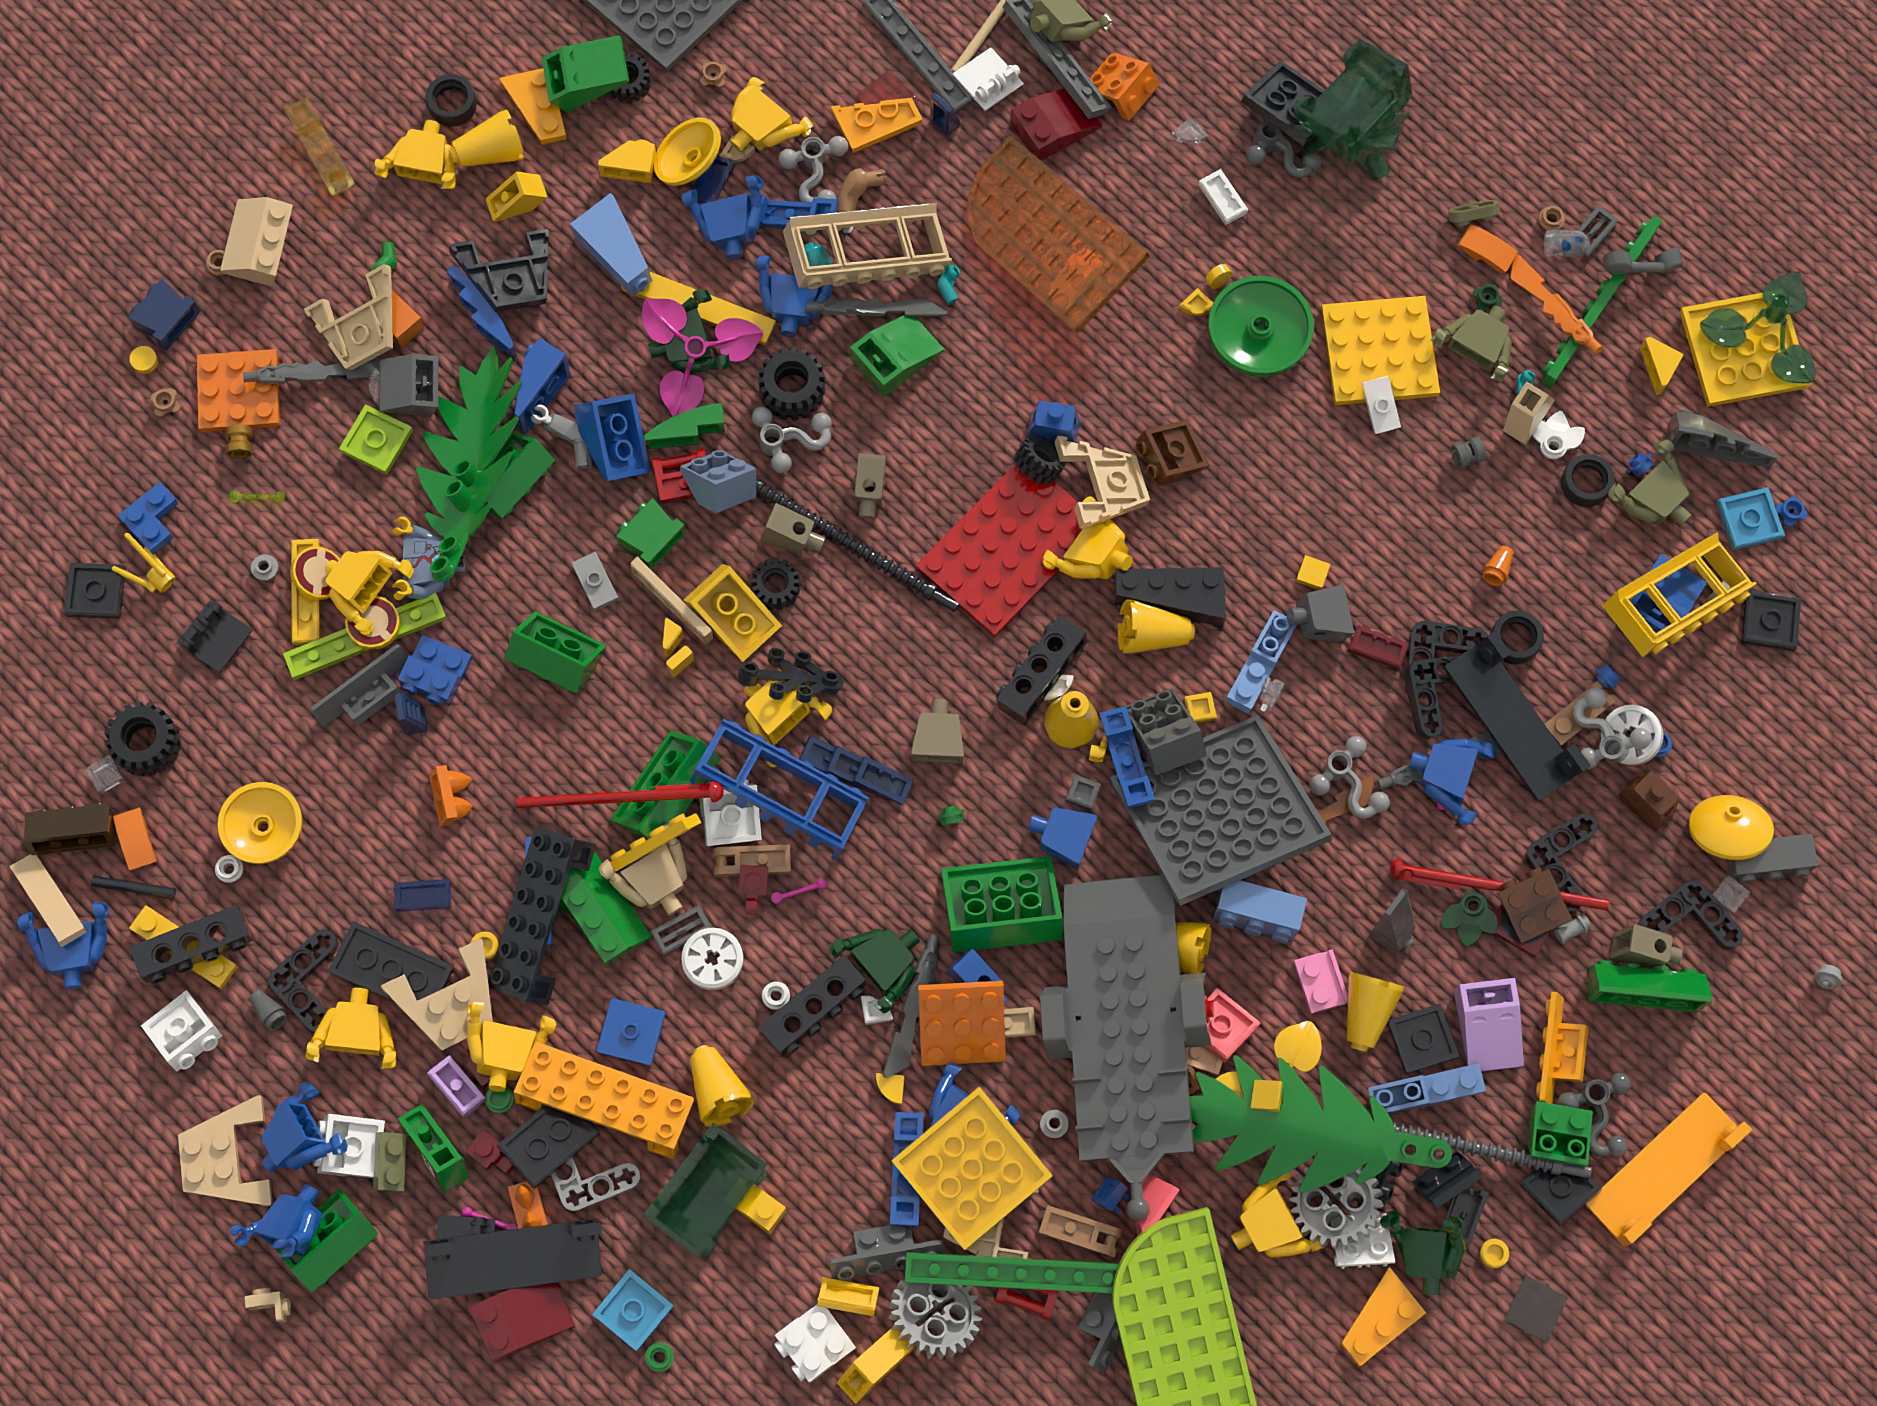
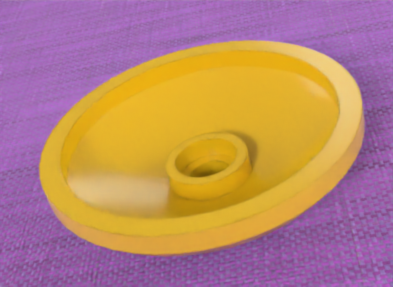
M702 117L687 120L675 127L664 138L656 152L654 170L657 177L665 184L672 186L687 184L699 178L709 169L717 157L721 143L719 128L711 120Z
M268 782L251 783L237 789L227 798L218 817V832L225 848L237 859L251 864L270 863L285 856L298 841L302 830V813L295 798L283 787ZM262 824H268L266 831L261 832L259 830Z
M1720 795L1703 800L1692 810L1689 819V831L1697 845L1714 856L1729 860H1744L1758 856L1769 847L1774 834L1773 822L1762 807L1751 800L1734 795Z

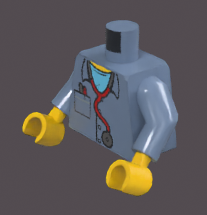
M406 517L395 519L394 521L400 523L403 529L396 527L392 531L397 536L406 533L407 537H403V560H408L411 563L414 572L410 579L403 575V580H398L392 585L393 588L401 590L393 595L394 598L401 600L404 596L413 599H425L434 593L438 594L444 587L450 586V579L437 582L432 578L430 565L441 553L439 544L443 539L424 528L411 524ZM461 556L455 572H465V556Z

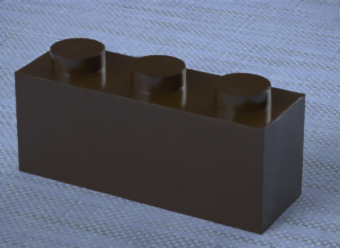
M109 803L25 813L24 842L31 855L115 846L116 827L113 819L114 813Z

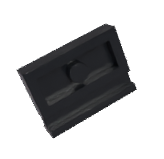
M1457 1152L1452 1154V1158L1446 1166L1441 1168L1432 1167L1413 1180L1412 1184L1415 1190L1437 1209L1480 1180L1482 1175L1477 1167L1474 1168L1469 1160Z

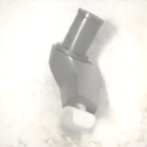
M537 405L534 409L541 412L542 418L533 414L531 416L532 422L536 424L545 422L543 426L545 429L572 443L575 451L576 469L592 468V457L578 431L577 423L555 413H551L548 416V409L544 405Z

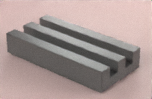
M1598 205L1570 237L1566 246L1569 248L1572 246L1574 252L1577 254L1580 252L1583 255L1582 258L1587 260L1617 225L1619 220ZM1597 215L1603 216L1585 238L1578 243L1576 240ZM1608 220L1610 222L1591 246L1586 249L1584 246Z
M698 905L650 932L665 957L683 947L687 940L696 932L712 927L702 908ZM697 914L700 918L660 938L659 935ZM704 924V927L665 947L664 944Z

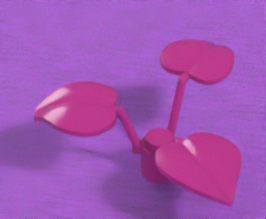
M646 298L643 303L642 320L650 338L658 343L667 344L675 335L685 342L684 352L689 357L685 374L680 371L669 372L660 383L661 399L672 417L696 408L703 398V380L699 376L689 374L694 359L701 357L706 347L720 345L721 355L725 354L726 356L729 354L730 361L739 362L745 360L753 353L763 336V331L755 324L739 318H728L721 321L715 327V336L718 341L705 342L699 336L688 338L678 332L685 327L687 322L686 311L681 304L671 299Z

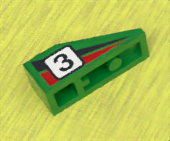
M423 1104L397 1118L428 1171L444 1193L469 1179L462 1157Z

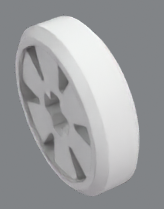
M1625 705L1612 711L1605 719L1612 726L1615 735L1621 739L1628 738L1625 734L1627 730L1632 731V728H1644L1651 734V743L1648 747L1641 750L1634 747L1630 748L1626 759L1619 763L1630 766L1641 765L1651 760L1660 750L1663 742V729L1659 719L1650 710L1638 705ZM1601 731V741H1602V739L1604 738V735H1603V733H1602V731ZM1613 742L1608 748L1610 755H1616L1620 751V743Z
M706 928L696 932L687 940L682 951V966L686 976L694 985L705 990H719L729 986L738 978L743 967V952L738 940L731 933L723 929ZM711 952L714 955L719 954L720 956L717 958L718 964L714 966L711 963L706 964L705 962L708 960L707 954Z

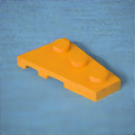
M543 68L499 78L501 85L508 92L513 103L520 110L541 145L567 139L560 109L549 102Z
M912 98L881 101L879 104L870 105L857 103L851 107L841 108L840 105L831 106V111L852 153L923 124V119Z
M1390 1267L1387 1268L1364 1308L1340 1343L1358 1367L1426 1314Z

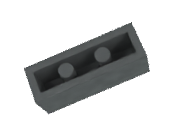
M1812 834L1772 838L1769 847L1758 856L1744 860L1726 859L1730 881L1739 880L1741 884L1757 881L1756 878L1766 877L1767 881L1779 880L1784 878L1783 875L1793 874L1794 878L1806 877L1811 875L1810 872L1819 866Z

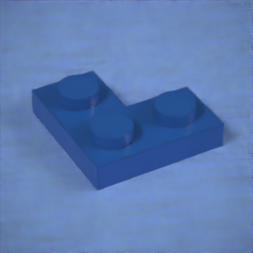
M159 482L120 513L118 517L150 553L154 555L174 538L159 519L179 503Z

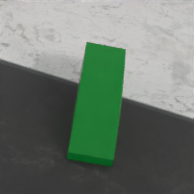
M722 403L687 410L657 425L644 435L647 450L700 445L699 435L724 433L725 425Z

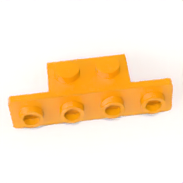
M1551 992V1000L1548 999L1546 1003V1015L1549 1017L1548 1026L1544 1027L1543 1030L1545 1053L1540 1057L1542 1079L1541 1082H1538L1536 1089L1539 1101L1553 1104L1555 1080L1583 1082L1589 1029L1587 1025L1562 1023L1564 998L1558 992Z

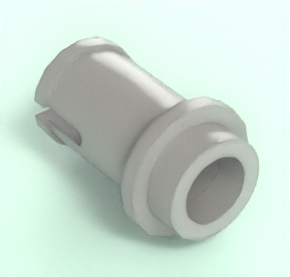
M1575 914L1574 919L1554 928V933L1558 941L1564 944L1581 933L1587 934L1591 928V923L1585 914Z

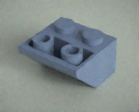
M717 450L710 455L693 459L691 462L680 466V471L697 503L714 513L721 512L756 497V468L745 463L743 460L727 454L725 451Z

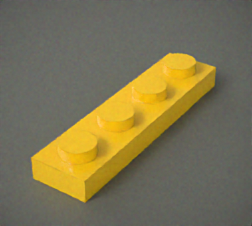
M683 813L670 820L671 826L667 829L663 825L649 833L651 838L647 841L642 837L629 845L630 851L626 852L625 849H622L611 855L610 864L614 872L623 870L699 825L701 821L697 814L685 817Z
M146 905L129 927V929L145 940L178 928L177 925ZM196 940L191 941L187 945V952L195 951L198 948L199 942ZM166 951V952H165V953H167L168 955H170V956L172 957V952H171V951ZM221 954L220 958L212 962L206 963L201 961L193 965L192 971L221 990L238 968L235 963Z

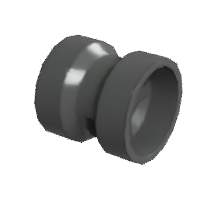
M1479 436L1469 438L1465 443L1457 442L1451 445L1452 457L1459 469L1468 467L1472 462L1480 463L1486 460V450Z

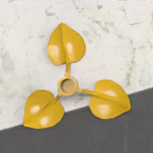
M1306 1021L1282 1030L1274 1043L1277 1058H1282L1292 1069L1295 1067L1302 1072H1308L1313 1069L1321 1056V1039L1315 1025L1310 1021ZM1227 1072L1216 1078V1080L1244 1099L1237 1072Z

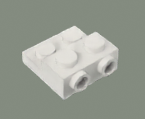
M749 779L744 781V785L757 791V785L749 783ZM724 790L722 799L716 803H712L710 798H700L705 844L713 846L762 840L759 808L748 802L744 808L736 806L737 796Z
M187 990L141 1025L162 1056L176 1072L180 1069L190 1068L194 1064L196 1056L203 1051L214 1049L218 1044V1039L222 1037V1034Z
M334 1114L324 1116L323 1121L319 1120L317 1127L326 1143H329L333 1135L340 1133L342 1140L346 1139L348 1149L342 1155H333L330 1152L326 1157L314 1160L313 1166L318 1167L317 1173L374 1178L376 1133L384 1132L385 1121Z
M817 1305L775 1334L778 1340L774 1343L775 1347L783 1358L788 1355L795 1363L791 1369L801 1382L806 1378L809 1384L856 1349L829 1310Z

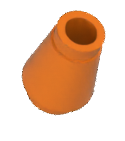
M1500 546L1483 567L1482 578L1489 585L1498 587L1507 581L1514 551L1511 548Z

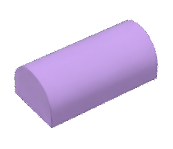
M450 1055L427 1072V1076L463 1118L472 1114L485 1101V1096Z

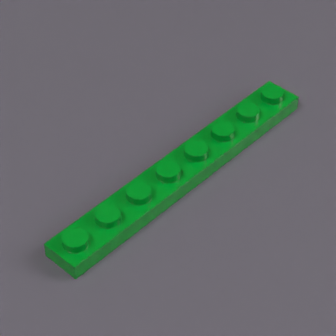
M1653 215L1649 223L1643 221L1636 232V235L1639 236L1636 242L1630 241L1624 250L1630 254L1632 262L1638 260L1663 221L1662 219ZM1628 273L1622 275L1611 274L1613 276L1609 282L1604 280L1596 291L1599 297L1595 302L1590 300L1582 312L1586 315L1583 321L1590 330ZM1571 337L1569 342L1565 339L1562 341L1556 351L1559 355L1555 362L1550 359L1542 372L1546 375L1542 384L1549 389L1552 388L1581 345L1576 343L1573 337Z
M906 1252L905 1282L1112 1293L1119 1263Z

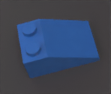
M541 338L535 344H531L524 354L525 358L520 379L522 385L518 391L515 416L519 418L517 423L520 433L525 435L535 424L532 422L531 416L534 414L540 417L541 412L536 411L534 408L537 405L547 407L571 375L566 354Z
M635 394L573 405L578 431L605 482L651 472Z

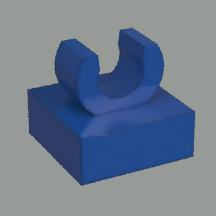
M1106 1177L1091 1198V1201L1101 1208L1121 1214L1122 1210L1117 1207L1120 1199L1129 1202L1130 1196L1125 1193L1128 1188L1124 1184Z

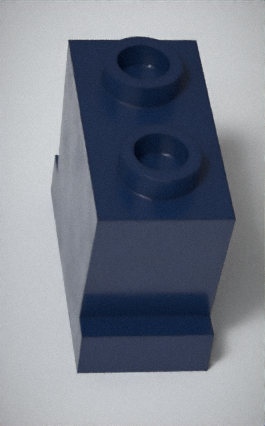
M161 279L157 284L150 287L144 300L132 308L128 319L135 329L153 337L157 344L167 351L200 313V310L194 300L187 295L182 299Z

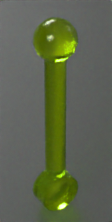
M231 491L229 499L232 502H238L240 499H275L277 502H282L285 499V495L282 492L275 494H239L237 491Z

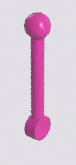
M819 879L817 883L783 894L775 892L772 894L771 900L774 904H780L782 899L817 888L825 889L827 881Z
M464 1207L461 1212L463 1217L489 1218L473 1212L470 1207ZM497 1220L495 1221V1226L504 1230L518 1228L514 1223L508 1225Z

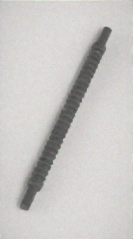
M1393 1122L1395 1132L1442 1139L1450 1145L1451 1149H1454L1455 1153L1461 1150L1463 1155L1469 1152L1472 1157L1474 1154H1478L1479 1158L1486 1156L1487 1160L1493 1157L1495 1162L1502 1159L1504 1164L1507 1161H1510L1511 1165L1519 1163V1167L1525 1164L1528 1169L1534 1166L1536 1171L1539 1168H1543V1172L1550 1170L1551 1174L1555 1175L1565 1173L1589 1179L1591 1176L1592 1167L1530 1157V1153L1526 1154L1525 1150L1517 1152V1148L1509 1150L1508 1146L1502 1149L1500 1144L1494 1147L1493 1143L1485 1145V1142L1482 1141L1480 1144L1477 1143L1476 1139L1470 1142L1468 1137L1465 1140H1461L1460 1136L1453 1138L1452 1134L1446 1137L1444 1132L1438 1135L1435 1130L1433 1133H1429L1428 1129L1421 1131L1420 1127H1417L1414 1130L1412 1125L1409 1128H1405L1404 1124L1397 1126L1396 1122Z

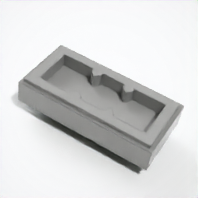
M596 552L571 562L594 612L619 600Z

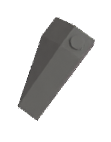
M1676 411L1669 421L1667 440L1673 443V451L1771 468L1778 459V453L1702 415H1696L1692 411Z
M1406 888L1400 891L1368 935V937L1394 956L1400 949L1406 952L1414 941V938L1410 935L1415 930L1409 891Z

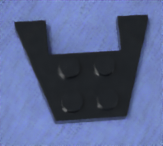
M548 229L525 233L524 239L530 256L480 263L473 240L450 244L449 252L495 312L546 304Z

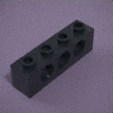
M1060 615L1055 622L1051 621L1047 625L1043 638L1039 643L1035 642L1031 646L1028 658L1023 664L1019 663L1012 673L1013 678L1007 685L1003 684L996 694L998 709L1024 726L1043 703L1049 691L1051 692L1057 684L1061 675L1066 672L1087 644L1086 632ZM1053 645L1062 646L1061 650L1057 652L1049 650ZM1037 666L1046 667V670L1041 673L1033 671ZM1021 687L1031 688V690L1025 694H1021L1018 692V690Z
M236 904L129 948L140 978L146 983L156 984L166 980V975L176 971L177 973H184L193 969V965L201 961L207 963L217 960L221 957L220 954L226 951L236 952L247 947V943L253 941L243 911ZM225 930V937L221 941H213V936L217 931ZM196 940L199 942L198 948L195 951L187 952V945L191 941ZM166 951H171V959L166 963H160L161 955Z
M843 955L758 1027L759 1033L780 1057L786 1053L790 1056L801 1046L799 1042L807 1035L809 1037L814 1036L823 1027L821 1023L828 1017L831 1019L835 1018L843 1011L842 1005L849 999L855 1001L865 992L863 987L866 985V979ZM833 984H839L844 990L839 996H832L828 993V988ZM818 1002L821 1004L822 1010L818 1014H810L806 1010L808 1004ZM790 1020H796L801 1024V1027L797 1032L791 1033L785 1029L786 1023Z

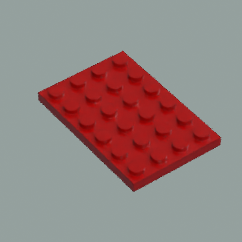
M1015 464L916 564V569L924 577L936 585L945 595L958 602L959 607L994 638L1059 572L1057 567L1047 569L1044 566L1043 556L1046 550L1051 551L1058 559L1065 560L1063 556L1083 530L1079 526L1074 510L1078 503L1076 499L1055 481L1052 484L1047 483V485H1043L1041 481L1039 484L1035 483L1034 478L1028 479V475L1026 473L1022 474L1020 472L1021 468H1017Z

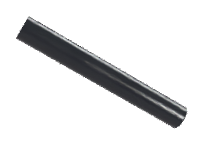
M95 875L91 880V886L169 899H175L176 888Z

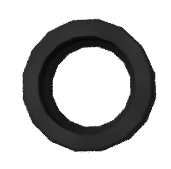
M445 74L437 77L430 83L426 91V102L430 114L442 125L459 126L473 117L476 111L477 99L471 83L462 76ZM458 89L465 93L466 103L458 110L443 111L436 104L437 97L446 90Z
M1582 454L1573 458L1566 466L1561 477V488L1565 497L1581 507H1593L1601 504L1608 497V492L1615 483L1611 465L1604 458L1595 454ZM1580 467H1589L1596 470L1603 480L1601 490L1595 494L1581 492L1572 481L1574 472Z
M1510 611L1503 614L1496 621L1490 634L1496 631L1501 638L1502 630L1506 625L1518 623L1525 626L1532 635L1531 646L1523 652H1515L1509 649L1511 654L1502 660L1509 664H1523L1530 661L1541 649L1544 641V631L1539 620L1532 614L1525 611Z

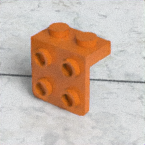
M1118 53L1110 54L1090 77V80L1100 91L1101 95L1106 99L1112 100L1121 118L1128 121L1160 85L1149 63Z

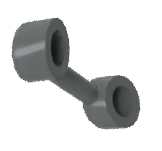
M1679 247L1658 254L1654 257L1655 262H1632L1630 254L1625 251H1613L1603 256L1606 270L1614 275L1625 273L1669 274L1677 270L1683 263Z

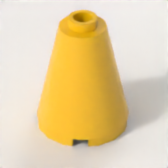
M508 110L500 111L454 140L452 148H449L453 163H459L460 167L523 160L522 144L515 125H509L508 119L511 116Z
M1126 600L1121 607L1120 615H1124L1123 623H1118V646L1120 650H1123L1122 653L1124 654L1187 645L1194 638L1195 626L1191 624L1190 619L1134 600Z
M1077 691L1069 692L1053 701L1044 717L1045 729L1050 739L1060 747L1069 749L1089 743L1095 736L1099 723L1098 715L1093 705L1084 694Z
M1176 922L1180 971L1185 974L1202 973L1205 964L1200 962L1203 961L1205 955H1208L1212 932L1210 924Z
M1350 972L1348 980L1347 1041L1352 1042L1351 1048L1367 1052L1368 1047H1375L1403 994L1405 986Z
M707 1045L696 1048L690 1057V1065L699 1116L702 1123L706 1127H719L731 1123L730 1117L737 1113L740 1117L744 1116L754 1105L752 1094L716 1048L708 1047Z

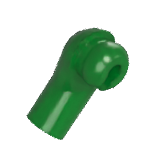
M385 242L381 244L383 257L371 266L370 272L383 264L390 266L391 272L396 268L397 261L394 243Z

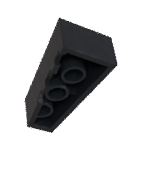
M1224 567L1115 570L1113 579L1114 605L1122 606L1126 600H1134L1187 617L1191 622L1199 624L1203 622L1223 629L1226 621Z

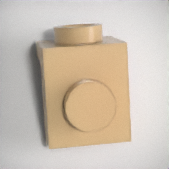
M270 1288L253 1290V1295L245 1296V1308L259 1310L275 1307L276 1322L281 1324L287 1323V1316L291 1314V1305L289 1298H285L284 1293L280 1291L271 1292Z

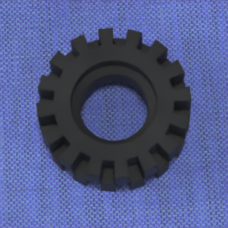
M627 52V57H625L627 71L634 72L637 78L631 84H623L608 92V94H611V98L615 100L618 97V102L623 103L624 98L627 100V103H632L631 98H635L636 102L639 101V95L645 97L646 90L649 91L651 83L648 65L646 66V61L644 59L640 60V56L637 54L633 58L631 52Z
M1034 436L1027 437L1014 455V462H1017L1015 465L1017 468H1021L1020 472L1022 474L1026 473L1028 475L1027 478L1030 480L1034 478L1035 483L1039 484L1041 481L1043 485H1047V483L1052 484L1063 470L1066 462H1060L1054 443L1050 445L1049 440L1045 439L1042 441L1039 436L1036 438Z
M774 558L773 562L766 559L764 565L761 563L757 565V570L753 571V578H751L752 592L764 606H768L769 610H773V607L782 610L784 605L787 608L791 606V601L795 602L797 594L799 595L800 579L798 571H795V566L792 563L788 565L785 559L779 562L778 558ZM774 575L783 577L786 581L784 590L779 593L768 591L765 583L769 577Z

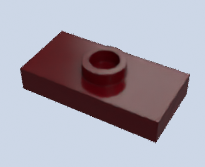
M1357 625L1348 652L1399 670L1409 643Z

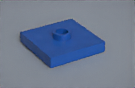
M611 998L596 1050L597 1054L651 1067L666 1011Z

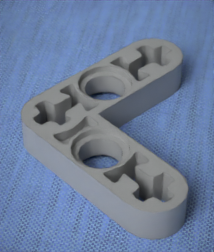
M573 1157L565 1163L571 1166L573 1171L572 1176L568 1180H560L557 1177V1171L552 1174L561 1202L570 1212H580L638 1187L641 1182L640 1171L635 1165L630 1163L619 1165L582 1181ZM629 1170L630 1173H636V1176L632 1177L633 1183L627 1184L626 1181H621L617 1183L620 1189L615 1191L614 1183L609 1176L615 1174V1179L617 1180L624 1176L623 1171ZM599 1180H605L609 1183V1191L603 1196L596 1195L593 1190L594 1184ZM588 1185V1191L593 1200L588 1202V1197L585 1196L579 1199V1205L574 1206L573 1203H567V1200L571 1198V1192L575 1191L577 1195L585 1193L583 1187Z

